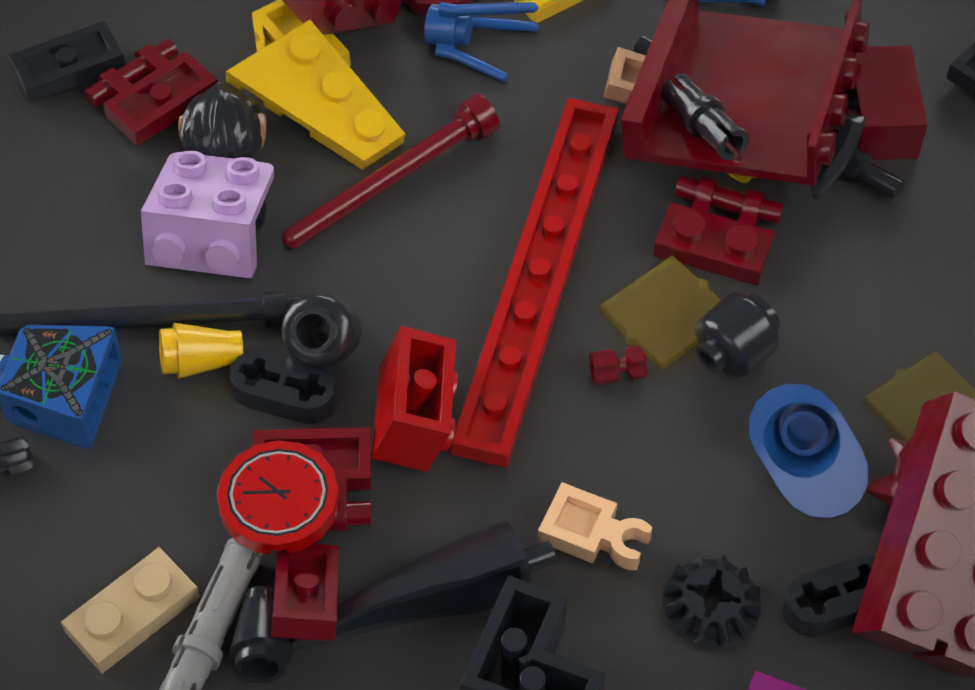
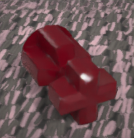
M640 345L627 347L623 358H618L613 349L590 352L589 365L593 385L618 383L620 372H626L631 381L645 379L648 375V370L646 366L647 356Z

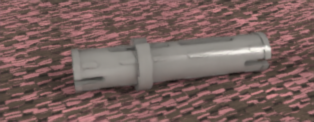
M233 538L227 541L219 560L220 562L208 583L185 635H179L172 648L175 656L159 690H202L211 670L215 671L218 669L223 658V653L220 649L224 643L225 636L234 621L253 574H255L263 558V553H253L252 550L237 543Z

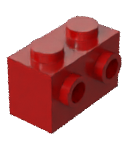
M404 326L400 327L379 367L371 459L428 472L439 452H447L449 450L455 432V419L452 418V403L458 383V373L454 371L455 339Z

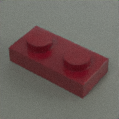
M312 544L302 551L288 554L286 549L277 551L271 637L293 638L299 641H335L339 545Z

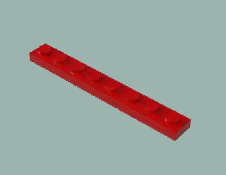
M572 98L567 99L451 443V455L504 468L509 466L617 126L619 108Z

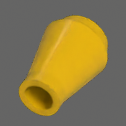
M173 323V328L160 329L159 353L162 374H176V378L181 379L232 365L236 358L243 354L242 333L240 330L226 331Z

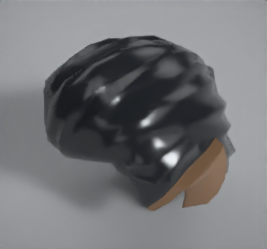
M220 80L213 87L195 96L189 102L184 114L179 117V137L185 151H197L208 156L232 159L245 157L263 148L266 139L267 117L261 112L256 100Z

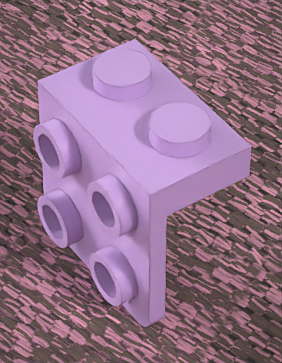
M197 151L176 152L169 155L141 209L145 265L252 279L257 267L255 221L274 179V167L269 163L257 162L247 157L232 159L208 156Z

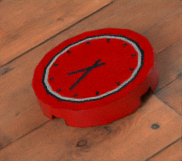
M277 440L254 445L236 456L221 475L217 499L223 526L237 543L256 553L271 554L270 550L281 551L286 549L288 554L302 551L323 538L336 520L339 489L334 469L321 453L302 443Z

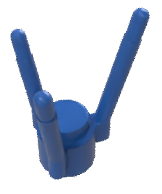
M440 2V4H432L428 9L425 20L424 39L427 44L436 45V57L453 59L487 76L489 75L505 82L508 79L506 72L457 48L460 44H469L473 28L538 31L539 24L536 22L475 17L476 15L534 13L538 10V5L534 2L483 4Z

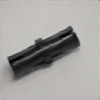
M686 74L674 75L675 81L684 88L682 91L668 79L662 87L661 97L667 105H670L683 118L685 128L693 136L703 137L724 160L736 158L735 154L726 146L727 142L741 155L748 145L749 135L725 114L722 102L715 96L705 95Z

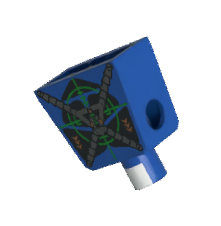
M27 325L20 329L10 355L0 354V405L6 420L13 425L69 444L92 449L123 362L115 328L108 326Z

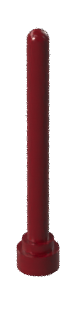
M477 93L458 105V112L453 114V121L287 228L282 234L283 244L290 249L298 248L463 139L471 141L474 138L482 140L495 132L500 127V121L495 109L483 95Z

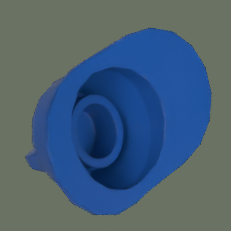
M784 384L766 392L756 402L749 417V437L756 453L764 463L782 495L794 508L811 517L832 518L850 511L861 501L868 486L869 464L861 444L838 407L822 391L806 384Z

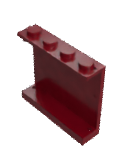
M668 0L621 117L624 158L816 186L822 164L831 165L836 146V133L832 132L834 126L842 127L845 121L848 95L844 94L845 89H854L859 68V58L855 57L856 53H865L868 44L870 23L869 21H861L862 0H853L851 9L846 10L845 28L699 11L698 0ZM686 74L705 95L715 96L721 101L725 108V114L749 135V142L744 152L740 155L727 142L726 146L735 154L736 158L724 160L703 137L693 136L685 128L683 118L662 99L661 91L665 82L670 79L682 91L684 88L675 81L674 75Z

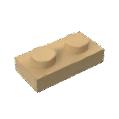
M158 547L62 620L61 624L69 638L103 674L198 600L200 595L197 586Z

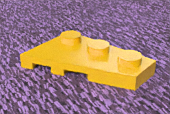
M311 20L306 21L226 71L225 81L240 91L245 88L265 101L264 107L280 117L285 114L310 131V137L361 170L404 143L405 132Z

